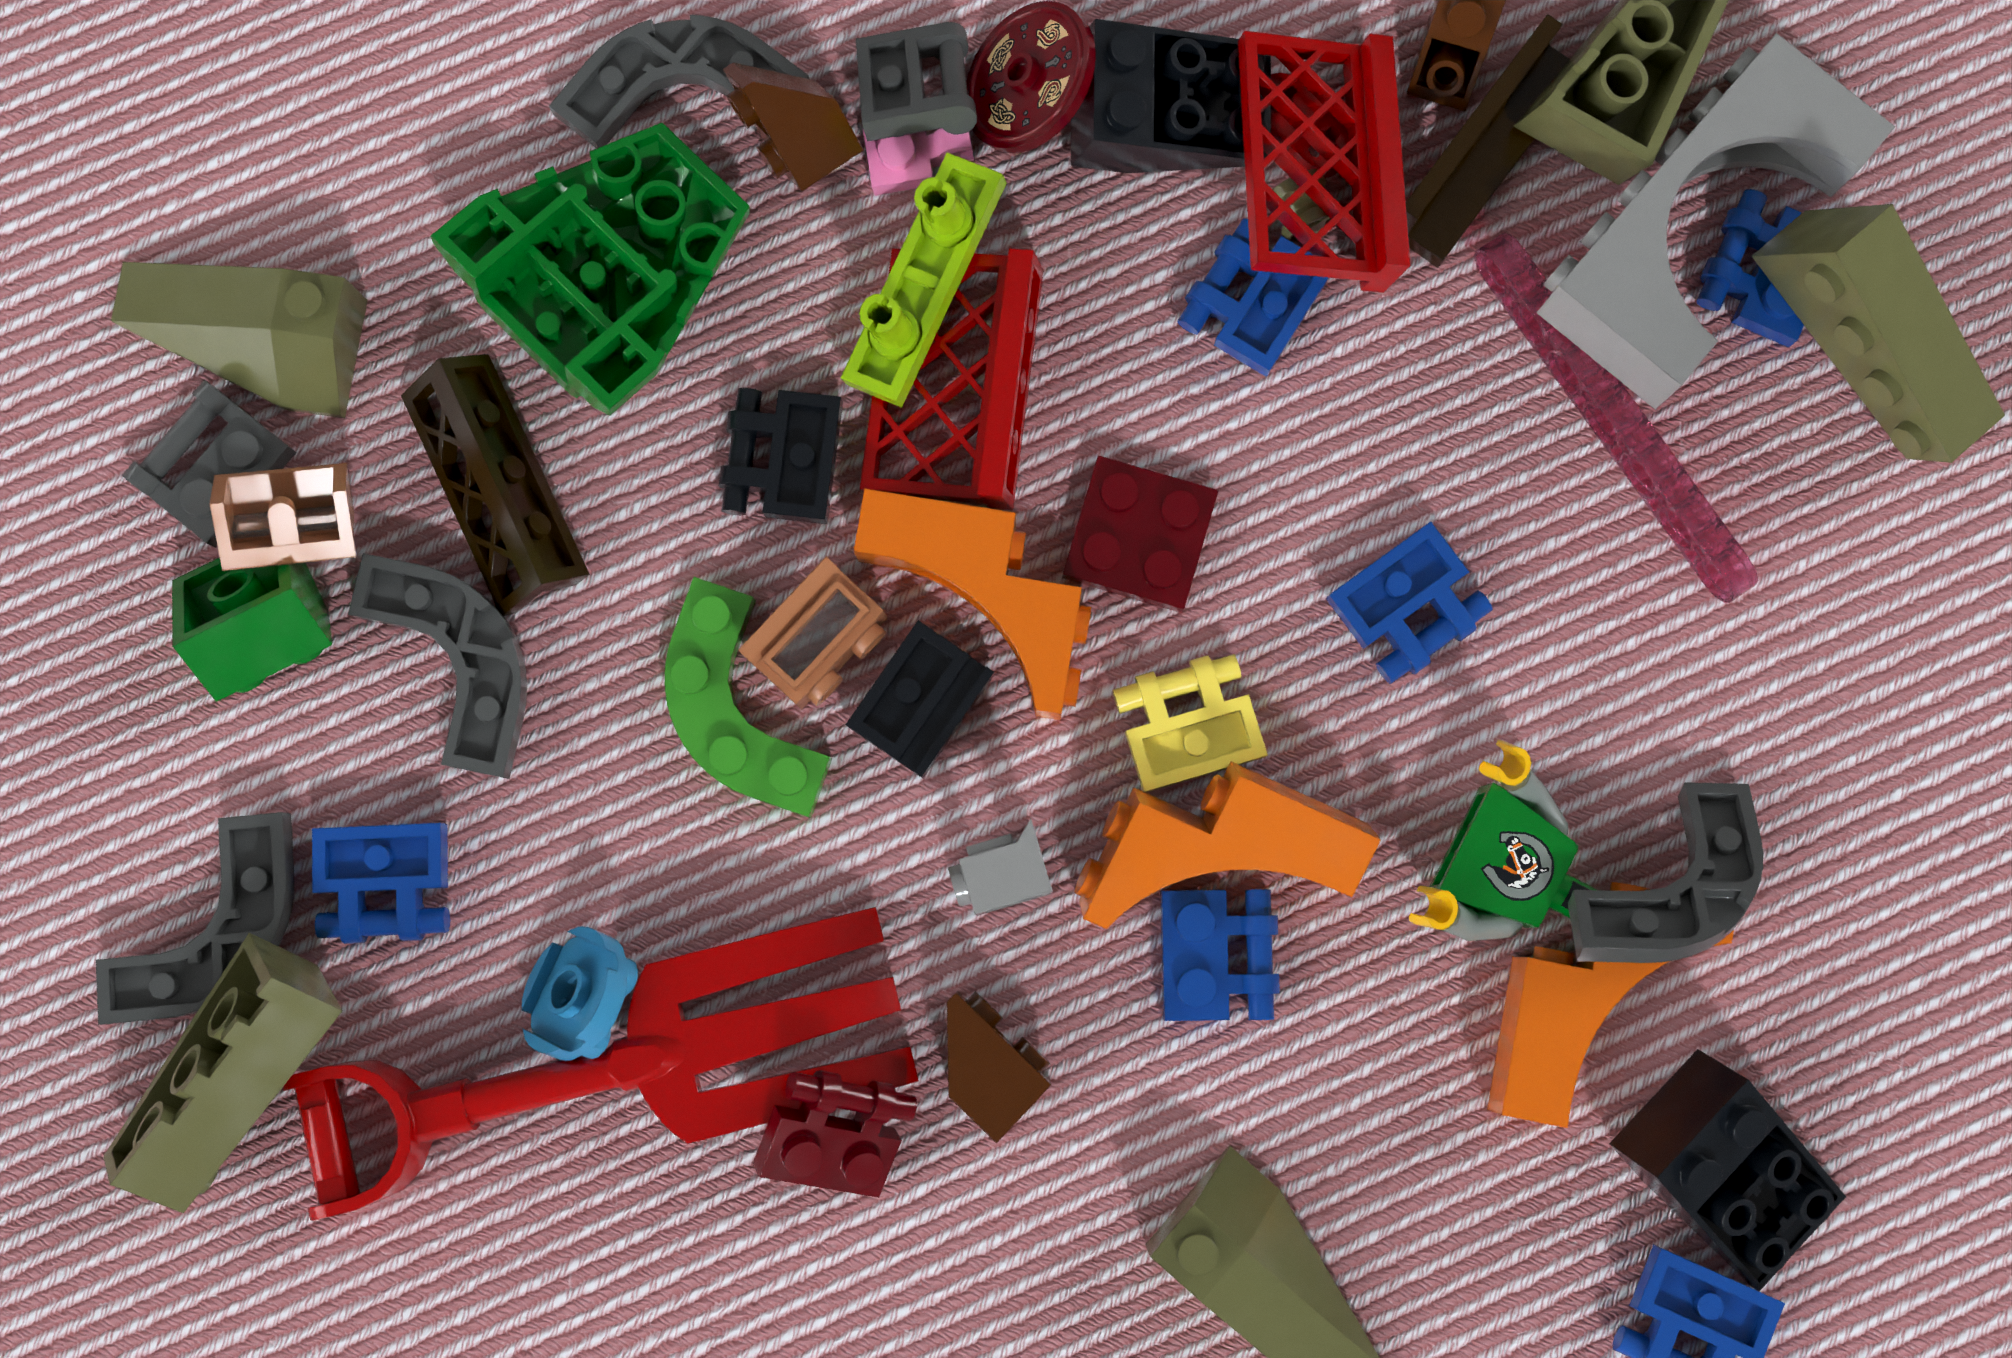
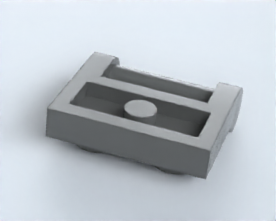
M944 22L856 38L861 116L867 141L900 137L906 134L940 128L947 133L957 135L967 133L974 128L977 123L975 102L968 95L964 57L968 53V37L963 26L955 22ZM935 57L940 62L943 95L925 98L921 59Z
M204 379L192 393L196 397L195 401L141 464L134 460L122 476L141 492L153 499L205 543L216 548L217 541L209 504L214 475L283 469L296 454V451ZM217 415L221 416L228 422L227 426L174 488H171L162 480L212 420Z

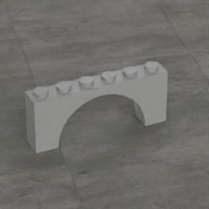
M1777 33L1759 54L1748 46L1723 76L1724 79L1732 84L1724 94L1715 87L1709 91L1688 116L1697 125L1691 133L1687 135L1678 128L1660 148L1655 158V161L1661 167L1654 176H1650L1642 169L1617 198V201L1626 207L1622 213L1615 219L1605 212L1580 241L1589 249L1585 256L1578 262L1571 255H1568L1543 284L1552 294L1536 313L1655 410L1683 385L1718 342L1690 311L1676 286L1671 272L1666 242L1667 224L1670 209L1679 188L1689 181L1712 171L1734 167H1758L1792 175L1832 197L1863 167L1895 128L1893 124Z

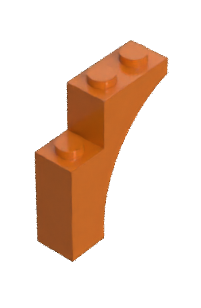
M864 489L854 545V553L858 562L903 570L927 578L951 590L983 614L999 631L1015 654L1027 680L1036 717L1061 720L1063 705L1076 707L1082 669L1069 667L1073 642L1086 644L1092 607L1079 605L1082 587L1008 576L1009 569L1021 570L1026 542V533L1015 531L1016 513Z
M1231 761L1224 776L1216 774L1205 790L1200 806L1201 810L1206 812L1203 818L1133 787L1126 804L1118 800L1112 807L1102 832V836L1108 838V841L1098 861L1089 858L1085 863L1075 886V894L1081 896L1079 903L1083 919L1105 929L1110 927L1124 912L1154 892L1184 879L1213 872L1229 870L1280 872L1306 878L1353 897L1381 839L1367 822Z
M1611 882L1610 891L1651 890L1646 887ZM1734 930L1714 946L1732 943ZM1534 946L1533 958L1512 956L1487 1110L1503 1116L1568 1128L1577 1076L1597 1030L1614 1006L1631 988L1644 977L1670 961L1656 963L1577 961L1576 966H1572L1573 953Z

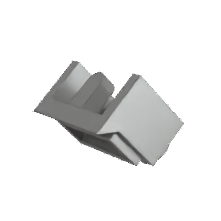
M1031 819L1017 842L1013 843L1011 834L967 846L968 857L959 859L960 864L948 867L959 906L972 904L974 913L977 916L1046 896L1053 892Z

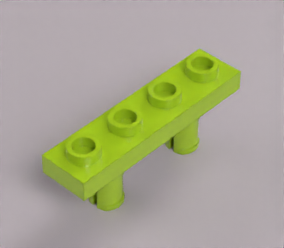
M946 152L936 176L925 179L916 188L914 200L919 212L881 293L869 296L861 305L859 316L864 329L841 376L846 385L902 408L1005 189L1007 182L1002 173Z

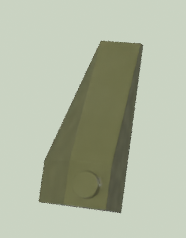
M123 262L111 321L173 354L181 356L233 384L235 383L284 410L345 418L368 300L345 277L284 268Z
M1229 1145L1146 1243L1150 1257L1267 1358H1380L1281 1190Z

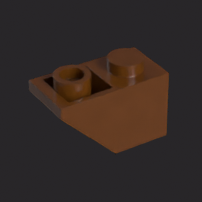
M1435 0L1406 94L1466 111L1506 0Z
M731 63L723 69L734 88V91L726 95L732 109L747 129L753 125L756 126L764 140L756 149L776 179L786 175L801 191H804L864 151L836 99L816 81L738 63Z
M957 991L947 1001L949 1098L994 1142L998 1143L1051 1086V1080L1043 1073L1050 1065V1062L1024 1037H1021L1013 1045L996 1028L1003 1017L976 991L968 999Z

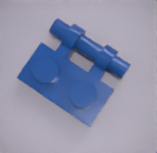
M1746 189L1741 196L1737 208L1730 209L1721 227V231L1725 236L1716 257L1707 259L1700 276V280L1704 285L1696 302L1704 309L1719 311L1726 295L1735 298L1740 303L1731 323L1789 348L1798 341L1804 324L1758 264H1756L1752 275L1743 272L1739 264L1747 246L1759 250L1802 212L1786 206L1778 213L1773 226L1767 224L1761 217L1768 199L1767 196L1760 191Z
M1243 218L1232 235H1225L1214 251L1217 260L1204 280L1196 281L1187 293L1185 300L1188 305L1177 322L1183 329L1194 335L1199 334L1209 317L1223 322L1225 325L1216 337L1214 346L1267 377L1329 278L1251 270L1248 219ZM1281 236L1271 252L1295 254L1301 247ZM1237 272H1245L1254 279L1238 302L1226 295L1225 291Z
M1429 522L1326 598L1363 649L1382 635L1390 642L1394 651L1376 663L1379 673L1389 684H1392L1407 672L1417 674L1431 663L1429 656L1453 639L1462 641L1476 631L1475 623L1493 610L1487 597L1479 590L1462 602L1451 590L1450 586L1463 578L1469 571L1432 522ZM1430 602L1439 618L1414 635L1404 620Z
M424 823L312 828V893H338V912L317 913L315 933L317 938H340L342 943L352 944L365 943L368 936L398 935L401 941H420L424 939L425 934L447 933L449 931V909L447 907L425 908L423 904V889L448 888L447 824ZM396 890V909L367 910L365 892Z
M1271 889L1245 890L1246 916H1227L1226 890L1160 891L1163 1020H1230L1229 994H1248V1020H1274V994L1280 993V974H1273L1272 935H1278V915H1271ZM1228 935H1246L1247 974H1228Z
M1653 1244L1629 1304L1635 1310L1653 1317L1652 1322L1644 1334L1624 1325L1620 1326L1613 1339V1350L1630 1358H1695L1673 1348L1678 1333L1682 1330L1708 1342L1705 1352L1700 1358H1735L1736 1355L1742 1358H1764L1785 1303Z

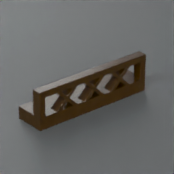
M1549 14L1539 24L1406 201L1409 248L1437 268H1439L1535 139L1515 128L1514 125L1569 61V58L1550 46L1563 24Z
M489 354L438 358L401 397L496 607L503 616L516 614L542 592L575 586L590 574ZM434 392L441 404L440 423L437 422L427 400ZM458 447L461 448L467 461L465 478L462 477L456 463ZM483 502L486 503L492 516L491 533L487 532L481 518ZM508 558L512 560L522 582V585L515 590L507 576Z

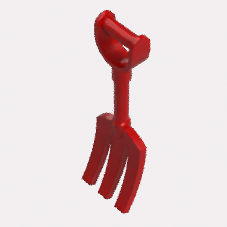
M876 907L646 964L632 995L628 1012L627 1037L615 1039L599 1057L594 1059L580 1056L570 1061L557 1060L475 1082L464 1078L421 1089L402 1069L378 1060L349 1061L292 1075L282 1089L283 1091L294 1089L318 1200L317 1205L308 1207L310 1221L358 1210L404 1190L423 1169L432 1142L435 1140L477 1130L482 1122L614 1088H621L625 1091L639 1088L650 1109L674 1135L687 1144L766 1124L769 1122L775 1105L799 1110L802 1101L788 1099L785 1093L786 1083L792 1072L704 1091L701 1089L698 1074L901 1011L893 977L685 1020L682 1003L883 942L884 938ZM911 1047L896 1048L794 1071L812 1076L818 1070L837 1073L841 1076L843 1082L867 1086L871 1081L892 1084L897 1088L919 1081ZM352 1078L372 1086L388 1101L397 1122L398 1148L391 1167L373 1188L364 1192H360L336 1079Z

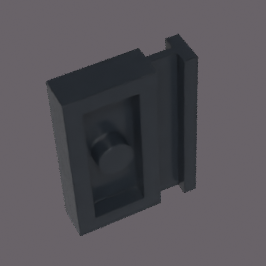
M918 620L845 725L923 779L994 677V671L987 666H983L969 654Z

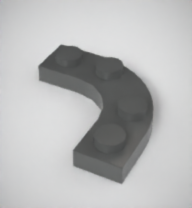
M690 15V20H673L653 24L652 19L623 30L599 47L552 101L549 108L557 119L595 148L607 145L636 109L659 90L678 84L705 85L725 96L734 91V88L723 69L731 63L743 64L809 79V75L760 38L733 23L703 15Z
M363 553L348 615L363 620L416 630L431 636L449 655L457 677L456 703L441 765L510 779L527 703V676L520 645L508 621L486 596L453 575L423 565Z
M1684 782L1678 795L1689 850L1688 870L1683 877L1667 887L1645 891L1573 890L1568 902L1577 961L1656 963L1679 960L1709 949L1734 930L1742 920L1757 893L1763 871L1762 840L1749 784Z
M278 812L218 818L221 888L218 908L202 933L187 945L160 954L97 959L98 1025L175 1018L195 1014L248 933L256 935L274 945H280L288 927L294 899L291 813Z

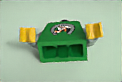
M1502 740L1496 742V745L1502 749L1504 755L1501 765L1497 767L1482 761L1479 766L1481 774L1499 781L1501 786L1490 783L1479 787L1430 886L1420 885L1417 888V892L1427 895L1429 908L1424 916L1410 913L1409 921L1413 924L1439 929L1466 941L1512 938L1522 927L1538 928L1549 908L1570 918L1568 902L1573 890H1597L1567 874L1578 850V845L1567 836L1569 824L1546 786L1530 769L1531 760L1528 752L1521 747Z

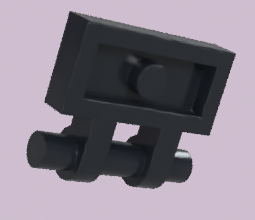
M738 388L735 410L729 411L726 432L731 434L728 465L721 466L718 486L724 489L721 512L739 516L746 515L749 493L764 492L762 513L766 518L828 524L843 408L842 398L839 396L779 390L776 413L770 414L760 412L761 391L752 388ZM756 438H772L768 469L752 468Z

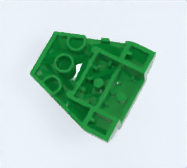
M663 123L589 151L590 161L558 174L553 166L534 174L535 183L501 196L498 189L480 195L431 235L433 244L454 272L472 288L476 301L482 309L571 396L575 398L582 396L592 407L609 416L658 374L683 327L692 315L699 299L750 214V206Z

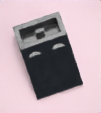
M1095 19L1089 27L1095 41L1096 62L1087 95L1071 119L1072 167L1122 173L1245 167L1238 52L1239 39ZM1258 54V67L1271 80V56ZM1260 94L1261 101L1262 99H1264V97ZM1271 105L1261 113L1262 125L1270 133ZM1263 150V155H1264V158H1265V157L1267 156V154H1266V152Z
M1699 1049L1691 1055L1609 1143L1640 1179L1757 1291H1760L1846 1198L1845 1194L1747 1078Z

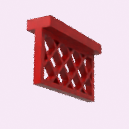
M1244 31L1238 40L1251 270L1360 280L1361 291L1384 293L1411 266L1393 36L1370 33L1364 42L1358 45ZM1258 54L1275 56L1291 74L1276 86L1258 67ZM1318 61L1343 64L1344 86L1336 93L1313 71L1312 67ZM1297 80L1323 104L1309 118L1284 94ZM1260 94L1264 97V99H1262L1261 101ZM1269 105H1272L1295 129L1282 143L1262 125L1261 113ZM1328 111L1348 131V143L1340 150L1315 125ZM1301 136L1327 161L1313 175L1287 151ZM1263 150H1264V151L1266 152V154H1267V156H1266L1265 158H1264V155H1263ZM1273 162L1299 186L1285 201L1265 183L1264 170ZM1332 168L1351 186L1352 200L1345 207L1318 182ZM1305 193L1331 219L1317 233L1290 208ZM1267 209L1271 212V214L1268 217ZM1277 219L1303 244L1295 254L1269 251L1268 227ZM1337 225L1355 243L1356 259L1339 258L1321 239ZM1309 251L1312 253V255H1305Z
M892 248L889 274L901 249ZM1009 248L1008 255L974 253L960 285L976 272L998 273L996 293L974 309L959 289H957L954 296L969 315L942 337L938 333L934 338L935 343L931 345L919 370L920 372L944 352L961 373L957 379L932 398L916 378L913 385L927 403L899 426L887 412L888 402L872 396L859 488L863 493L864 489L926 499L984 503L990 509H1014L1044 273L1034 250ZM993 312L990 328L983 319ZM978 324L990 339L988 353L967 370L949 347ZM985 372L984 386L982 389V387L977 383L975 379H977L980 375H982ZM970 384L982 399L980 414L961 430H958L941 407ZM936 412L954 435L928 457L924 458L907 435ZM887 422L893 431L884 437L885 423ZM977 433L976 448L974 450L967 440ZM899 441H902L919 464L899 480L878 478L881 456ZM961 445L974 459L971 486L945 484L933 469ZM928 473L935 483L917 481Z

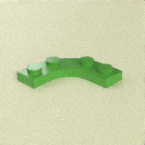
M693 577L671 637L665 664L666 701L675 730L693 759L720 783L750 798L811 818L832 758L765 734L748 722L736 704L731 684L734 663L756 600L750 595Z

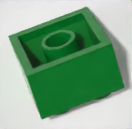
M219 557L172 580V647L216 702L235 692H248L259 686L266 677L292 664L307 663L320 655L325 648L332 645L329 611L306 563L222 571Z

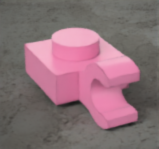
M940 128L930 135L923 131L900 137L867 141L863 129L871 185L875 196L916 189L922 181L934 177L932 168L941 165L946 152L971 162L974 161L969 132L954 135Z

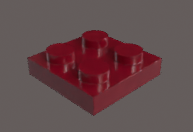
M1098 455L1062 578L1183 613L1219 490Z

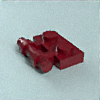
M822 1070L816 1071L813 1076L792 1072L786 1083V1097L791 1100L802 1101L799 1110L774 1106L753 1161L758 1177L879 1198L902 1141L894 1127L884 1126L883 1124L887 1123L891 1118L911 1121L917 1110L916 1097L896 1092L895 1086L888 1083L871 1081L867 1086L843 1082L839 1074ZM836 1108L856 1112L853 1120L830 1116L829 1114L833 1113Z

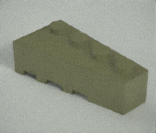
M1619 0L1517 121L1514 127L1617 185L1622 184L1638 174L1642 169L1644 170L1653 164L1729 0Z
M1893 204L1805 210L1752 255L1758 266L1889 435L1894 446L1906 459L1952 463L2005 416Z
M248 933L104 1154L103 1158L110 1185L181 1213L187 1210L198 1194H203L209 1189L223 1162L343 1011L318 965L256 935Z

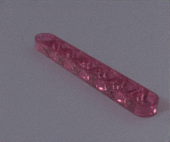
M1504 232L1477 249L1474 254L1475 263L1486 284L1706 588L1717 599L1724 603H1730L1758 583V575L1751 560L1622 382L1536 313L1552 292L1543 286L1547 279L1523 246L1512 235Z

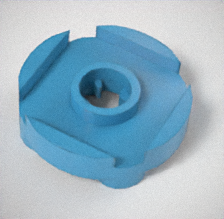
M581 926L567 931L576 937L570 939L564 946L552 942L543 951L529 975L522 997L521 1010L531 1014L532 1032L523 1029L526 1042L535 1051L564 1061H570L580 1056L594 1059L605 1051L610 1041V1029L619 1015L624 998L632 991L638 978L637 964L633 960L626 958L622 945L615 938L595 929Z

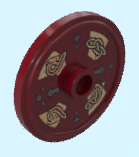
M1040 1L1016 10L1002 20L987 36L974 57L966 80L968 95L974 100L976 105L977 123L972 131L982 142L995 150L1005 153L1029 151L1052 139L1074 117L1087 95L1096 62L1094 37L1089 25L1082 16L1063 3Z

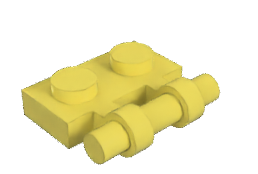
M1235 654L1212 661L1209 655L1189 660L1190 667L1157 677L1154 671L1135 676L1136 683L1112 690L1119 714L1142 707L1146 713L1149 724L1132 728L1125 732L1143 792L1147 793L1225 770L1231 761L1242 765L1268 756L1249 694L1227 701L1223 699L1219 685L1241 678V671ZM1198 692L1203 708L1169 718L1165 700Z

